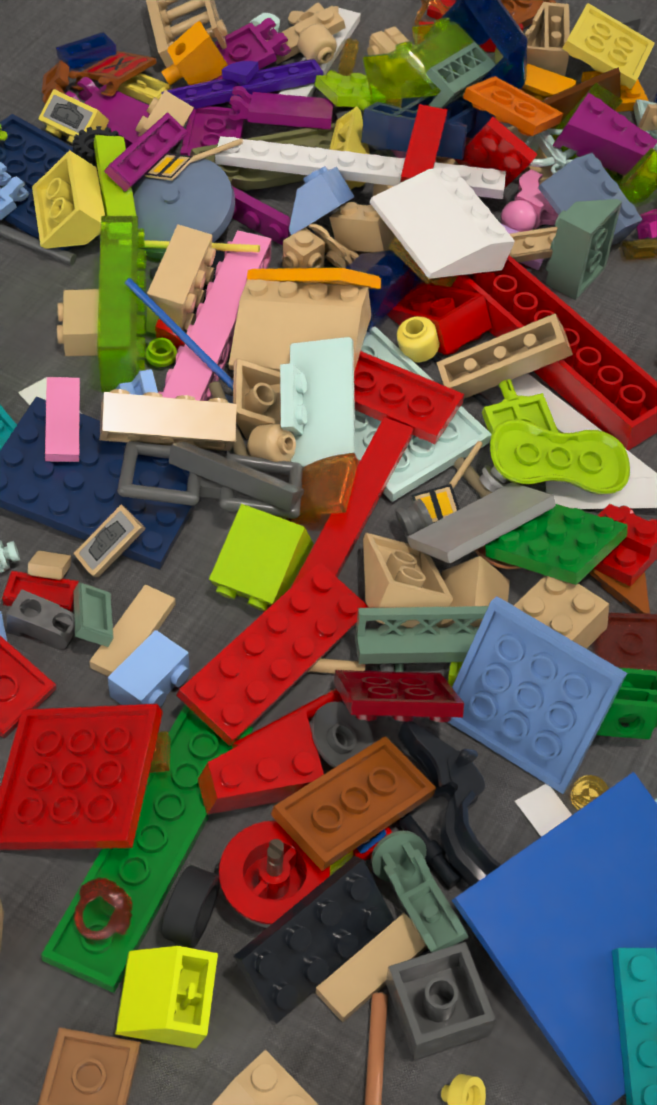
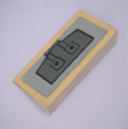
M121 504L74 552V555L93 577H100L146 528Z

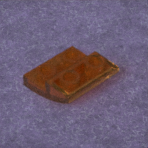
M355 453L326 457L303 467L302 489H304V494L301 496L300 515L296 519L286 518V520L296 524L319 523L321 514L346 513L358 465Z

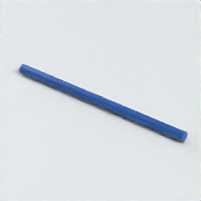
M128 278L125 284L233 391V379L131 278Z

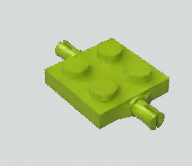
M330 70L327 75H316L315 87L335 106L358 107L364 112L365 108L376 102L386 104L387 96L378 89L377 85L372 84L364 74L351 73V76H342L335 70Z
M510 379L507 382L504 380L499 383L504 400L499 404L486 406L482 411L484 421L491 434L498 424L507 420H524L549 431L558 432L544 394L517 396Z

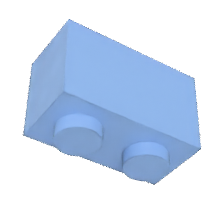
M155 630L107 677L110 697L121 705L158 704L161 707L166 700L167 694L175 686L180 687L187 680L190 674L189 652Z

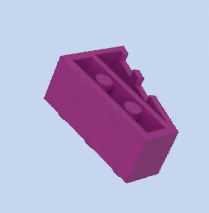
M588 93L552 146L558 149L562 146L577 151L576 156L578 157L593 153L601 161L603 167L632 178L650 155L657 140L650 136L648 132L643 131L627 120L625 116L610 108L601 99Z

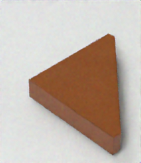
M594 568L589 572L591 576L601 583V587L621 603L624 601L636 610L642 620H648L650 608L645 572L631 587Z

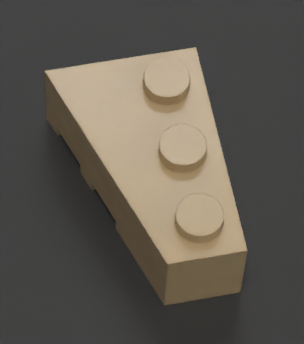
M542 3L530 29H527L523 41L517 46L514 65L525 67L528 63L565 76L569 53L562 48L570 35L569 4Z

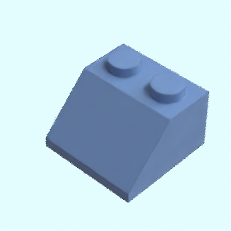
M324 166L303 178L305 184L297 189L289 226L291 235L354 198L337 166L330 170Z

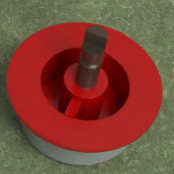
M277 821L256 823L236 834L224 849L219 865L221 889L229 904L250 922L266 928L330 876V866L321 871Z

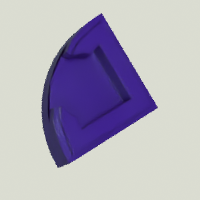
M240 61L232 63L222 69V78L247 84L259 71L258 62Z

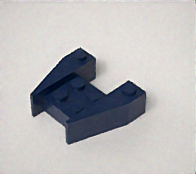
M415 80L403 87L401 108L381 102H376L365 108L361 142L370 144L376 150L390 149L407 152L419 104L430 106L429 104L441 90L436 85ZM463 96L444 108L448 111L437 154L439 157L462 160L464 158L466 137L473 138L492 118L493 114L474 108L472 103L465 100Z

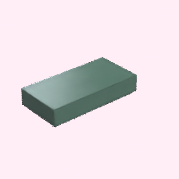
M78 582L73 591L75 637L109 647L114 639L110 592Z

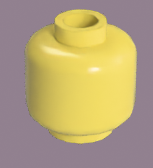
M416 316L405 320L398 327L396 335L399 348L413 362L428 361L438 352L439 340L436 327L431 320Z

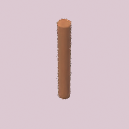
M374 993L371 999L364 1105H381L388 1004V996L383 993Z

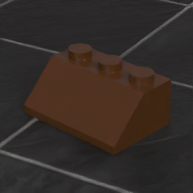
M619 67L541 100L564 113L560 124L551 127V129H564L588 93L601 99L610 108L620 103ZM550 134V135L552 136V138L559 136V135Z

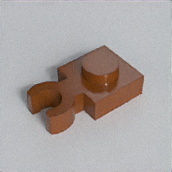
M62 60L43 76L42 93L44 96L42 100L45 104L53 89L64 94V90L69 84L70 66Z

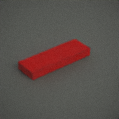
M419 104L400 182H404L428 169H434L447 117V109Z

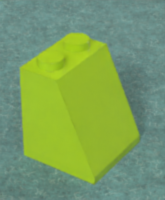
M241 503L209 580L217 587L216 592L233 600H235L237 595L248 599L247 604L265 612L268 607L273 605L291 588L314 543L304 526Z

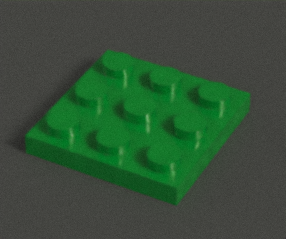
M556 504L553 509L485 545L486 557L577 585L627 537L628 524L614 521L610 517H600L586 513L578 508H569Z

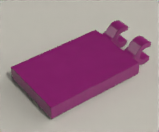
M266 18L257 26H254L251 22L226 35L227 48L222 49L218 40L214 42L228 65L240 61L258 62L259 70L277 60L276 55L285 56L291 52V49L286 44L288 41L287 37L283 32L278 33L274 29L276 23L272 18ZM222 75L213 80L222 79Z
M83 77L77 83L78 86L84 88L78 94V97L71 91L65 93V95L80 101V98L86 101L84 104L99 110L109 119L106 127L111 128L117 124L137 136L139 132L135 131L142 116L148 118L150 115L146 112L149 105L119 91H116L113 96L101 95V92L105 91L106 85L99 89L88 77Z
M241 86L233 87L232 94L240 96H231L230 98L232 108L239 110L230 111L229 118L232 120L248 119V122L331 130L333 103L327 98L253 92L251 95Z
M206 106L193 109L188 118L186 126L188 133L183 139L180 155L190 156L191 149L218 144L220 136L242 139L245 119H230V111H239L233 108Z

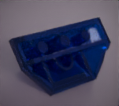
M391 250L361 254L345 268L376 275L381 278L380 289H368L371 318L367 332L383 319L424 278V272L414 260L407 258L402 253Z

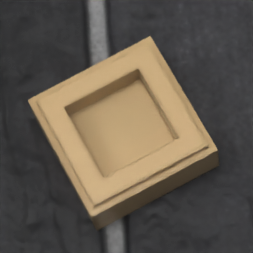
M37 551L28 563V574L61 580L71 567V555Z

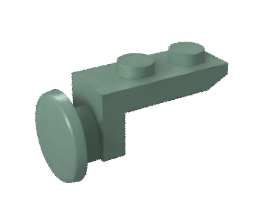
M397 831L385 836L375 846L371 855V865L375 875L384 881L391 882L398 899L430 953L454 946L469 938L456 913L432 877L425 861L426 845L424 841L413 832Z

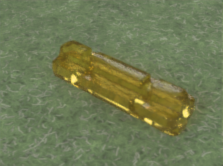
M348 38L345 40V47L343 48L341 62L338 67V74L342 76H351V73H353L356 54L359 49L357 39L352 40Z

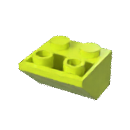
M182 946L129 951L115 1034L196 1049L208 1033L218 953Z

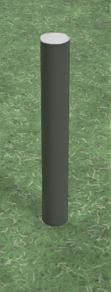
M0 224L1 237L71 266L75 263L76 254L59 248L45 249L40 246L39 239Z

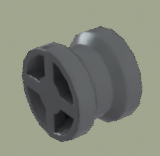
M421 499L413 501L412 506L406 509L400 507L395 510L396 519L406 538L433 524L429 511Z

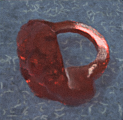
M102 877L94 878L82 885L79 890L81 899L75 907L74 913L75 925L80 934L88 939L99 941L109 938L113 933L125 935L130 928L133 915L131 913L133 903L125 890L118 886L116 882ZM100 895L116 910L112 913L107 926L102 930L91 931L84 924L83 911L90 901Z

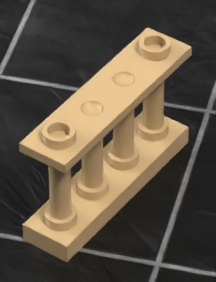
M146 0L158 53L166 68L174 63L167 52L168 47L174 43L177 36L184 34L199 20L202 25L210 22L211 27L206 29L211 39L217 38L222 49L227 48L224 36L228 35L223 20L219 19L214 0H191L169 11L166 10L168 5L179 0ZM206 6L207 11L177 25L170 26L173 20Z

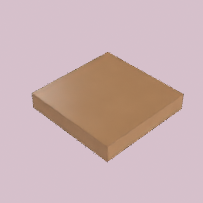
M59 1027L38 1105H127L141 1050V1043Z

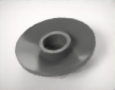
M327 703L320 707L313 716L311 732L314 744L323 759L334 768L374 743L371 729L366 720H360L355 718V715H351L344 703Z

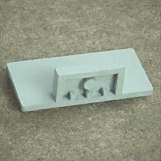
M350 337L292 343L290 345V364L280 365L281 428L292 432L296 442L295 454L291 462L300 463L302 468L354 464L356 461L353 340Z

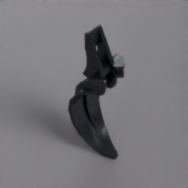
M404 721L397 736L402 741V744H404V747L407 748L406 750L409 751V754L422 766L430 782L436 787L433 798L442 796L448 800V805L443 812L440 822V839L452 867L471 887L501 866L477 840L469 825L468 809L475 805L478 796L485 789L484 778L473 764V761L478 757V752L471 749H462L461 752L457 751L413 721Z

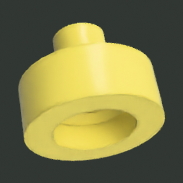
M459 1074L452 1080L450 1085H445L442 1088L441 1098L448 1105H485V1086L479 1077Z

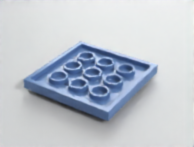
M496 596L488 606L452 686L464 702L463 718L451 717V721L448 723L564 794L576 775L628 673Z

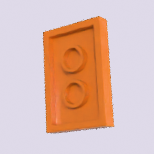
M496 76L467 87L463 96L465 100L472 103L474 108L495 115L498 121L515 126L521 134L526 136H534L560 124L564 114Z

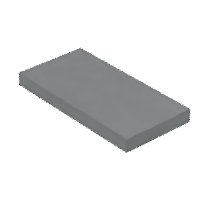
M511 482L408 536L409 546L447 563H452L553 509L556 506L554 495Z

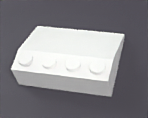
M454 167L428 169L370 199V204L428 279L502 270L515 242L505 227L500 224Z

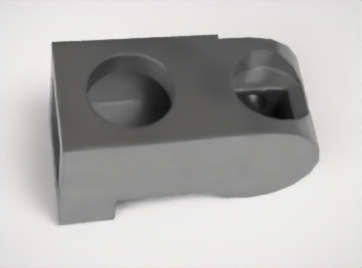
M21 589L7 612V632L19 637L24 633L42 640L53 648L64 649L75 633L74 614L56 603Z

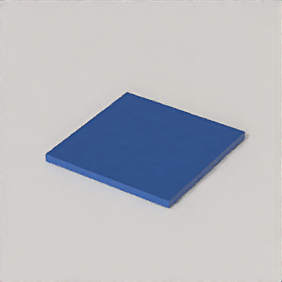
M634 772L451 900L592 1105H611L625 1094L612 950L616 948H656L657 951V803Z

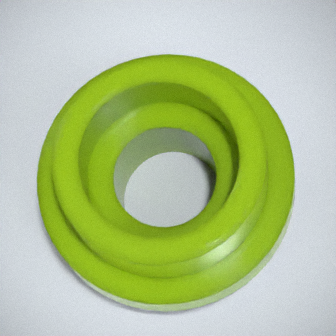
M166 338L152 340L146 349V359L154 366H169L176 360L177 350L173 343Z

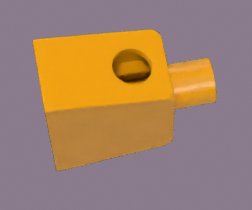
M199 20L168 47L167 52L174 63L161 72L170 86L183 77L189 85L208 82L221 76L222 69L228 66V64Z

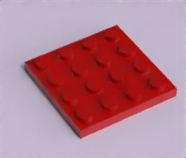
M137 704L22 710L0 786V850L133 848L163 714L159 705Z

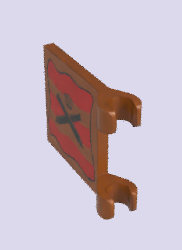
M117 51L82 72L70 71L68 77L76 78V83L71 85V89H84L78 86L77 83L83 77L98 80L99 84L107 85L105 91L101 92V95L113 96L120 84L157 62L156 58Z

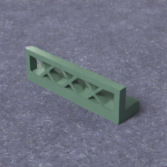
M473 42L428 70L426 75L441 90L429 105L444 109L464 96L467 87L484 81L497 65Z
M488 606L358 608L355 632L359 664L464 662L479 627H473L471 623L477 619H483ZM443 619L455 621L449 627H438L435 625ZM381 620L385 623L379 628L365 629L366 621ZM407 620H417L420 622L413 628H403L401 626Z

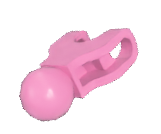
M531 169L519 178V191L515 194L514 201L509 202L501 212V224L519 232L530 231L540 225H555L559 215L538 189L542 174Z

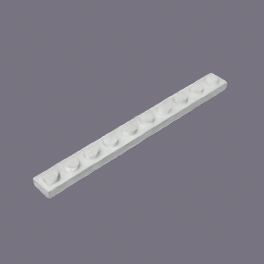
M220 136L217 147L239 138ZM243 139V144L215 154V164L301 175H309L324 166L328 170L337 166L344 180L391 186L402 183L400 180L405 158ZM435 162L434 168L454 167L477 196L503 199L506 171Z

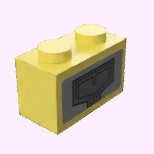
M53 89L38 118L47 126L45 131L57 138H60L62 135L68 137L67 141L72 145L75 134L79 135L80 130L87 132L88 127L96 130V126H101V130H105L109 119L99 110Z

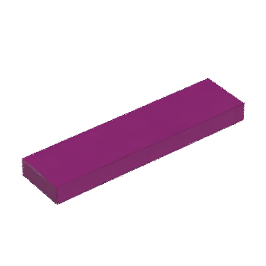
M167 112L111 162L104 172L126 192L162 156L175 147L186 136L188 131Z

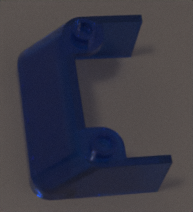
M457 0L424 36L427 41L449 56L455 54L468 40L472 43L475 42L477 45H482L491 38L503 55V58L480 82L496 76L518 89H521L526 82L527 37L500 0Z

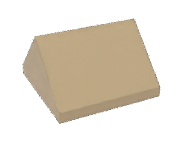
M237 358L234 361L233 404H237L236 422L246 439H249L252 430L259 425L281 424L280 372Z
M481 556L442 571L441 577L453 598L449 607L489 606L496 596L508 602L510 580ZM443 619L440 627H449L455 621ZM477 619L471 625L479 627L483 619Z

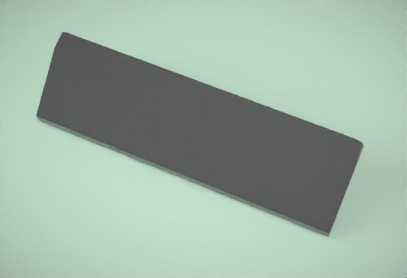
M185 441L173 443L170 447V464L290 512L304 494V489Z

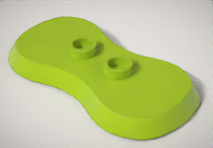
M507 420L498 424L491 435L490 453L493 464L503 478L516 484L559 481L569 483L590 493L609 494L622 490L629 480L630 463L625 447L617 438L603 431L583 430L573 433H559L549 431L524 420Z

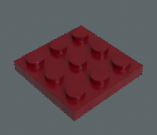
M335 670L334 685L350 714L355 715L357 719L370 721L376 720L377 716H392L393 719L398 721H413L416 716L429 717L430 720L436 722H449L451 717L463 718L464 702L441 673Z

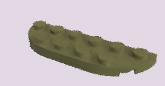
M336 123L331 124V130L304 128L248 138L247 140H261L272 143L330 149ZM218 144L191 149L190 156L216 148ZM215 154L205 159L215 163ZM217 164L226 173L231 185L243 191L304 181L303 178L308 176Z

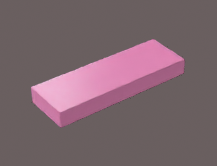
M47 377L45 461L79 462L80 378Z

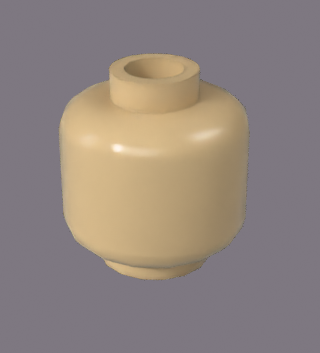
M307 25L299 34L298 48L307 60L314 59L320 65L328 63L333 58L337 48L336 39L324 25Z
M280 423L257 426L252 430L247 442V450L252 457L264 458L273 462H290L295 454L296 442L294 435L290 431L283 430Z

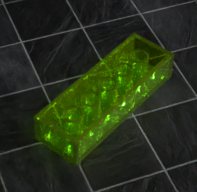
M101 216L97 353L102 393L116 389L121 383L132 382L139 371L145 370V360H140V357L146 356L145 337H140V334L146 333L145 315H140V312L146 311V304L125 284V281L131 278L142 290H146V272L141 271V269H146V251L140 249V247H145V229L139 228L138 216Z

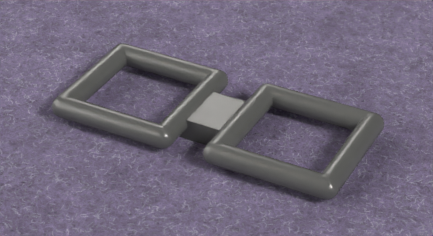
M129 441L126 444L117 489L118 494L122 497L190 506L196 505L199 502V497L220 499L219 505L223 510L238 512L242 503L277 517L296 519L300 515L301 498L293 509L288 512L263 501L234 498V489L189 472L187 491L134 485L132 483L137 455L169 459L171 446L139 441ZM228 454L225 457L257 471L289 475V484L302 488L303 468L300 463L289 461L273 462L264 458Z

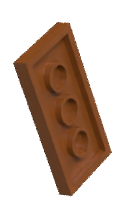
M384 736L274 805L271 816L323 871L433 797L436 787Z

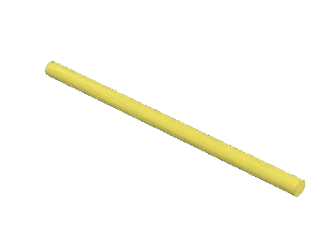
M119 240V246L167 249L170 241ZM212 243V248H215L216 251L260 252V245Z

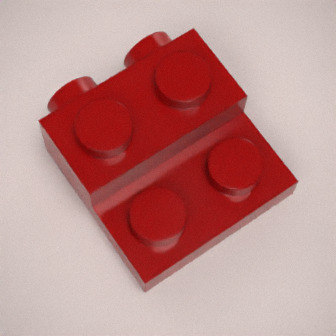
M609 503L597 516L610 517L614 521L628 524L627 537L594 569L631 587L657 559V520L649 519L647 521L636 516L628 506L617 507Z

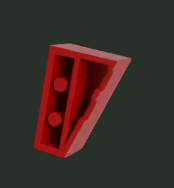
M306 710L206 764L198 778V783L207 815L281 802L324 775L318 751L313 741Z

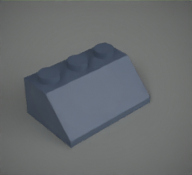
M593 153L575 158L538 186V189L558 215L563 210L567 211L578 201L608 199L622 201L611 246L624 241L643 220L636 211L635 206L628 201L619 189L618 184L609 176L600 160Z

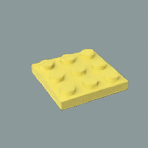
M587 3L562 49L567 51L573 58L580 59L589 64L597 72L605 73L619 67L620 85L632 89L655 43Z

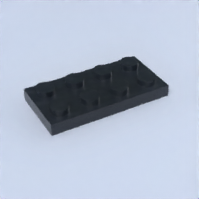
M354 856L233 957L268 1019L277 1024L311 995L318 985L395 920L364 860Z

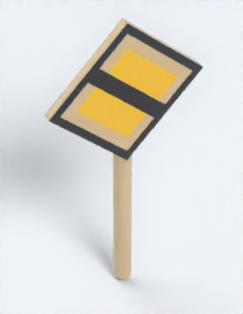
M237 139L195 156L166 153L144 175L149 178L173 181L190 163L243 144V139Z
M481 441L475 444L448 485L411 495L413 501L417 499L423 501L433 523L460 510L453 489L482 447L483 443Z

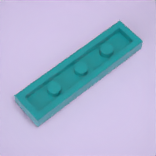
M616 948L612 950L626 1104L657 1105L656 948Z

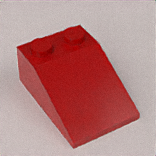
M429 281L420 284L382 306L383 312L399 325L405 320L416 316L431 320L436 327L439 340L438 352L443 355L457 352L459 347L469 341L479 339L481 334L492 328L483 294Z

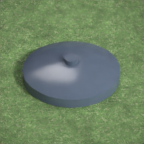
M205 158L190 163L173 181L149 178L143 175L132 186L139 230L137 240L170 241L178 224L212 234V243H214L228 227L235 209V194L228 176L221 167ZM136 248L141 253L156 259H162L166 252V249Z

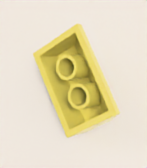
M69 150L32 186L40 246L45 249L86 245L96 236H99L107 227L97 168Z

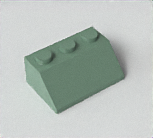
M618 199L578 201L567 211L563 210L559 214L555 222V227H557L556 236L550 246L553 252L546 266V271L548 272L546 285L576 300L606 268L622 201Z

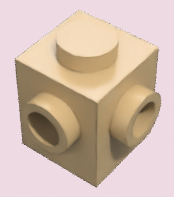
M306 227L283 240L282 267L324 268L325 242Z

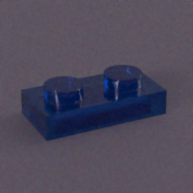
M104 32L56 47L57 57L70 66L69 69L80 68L85 64L103 60L117 54L116 44Z

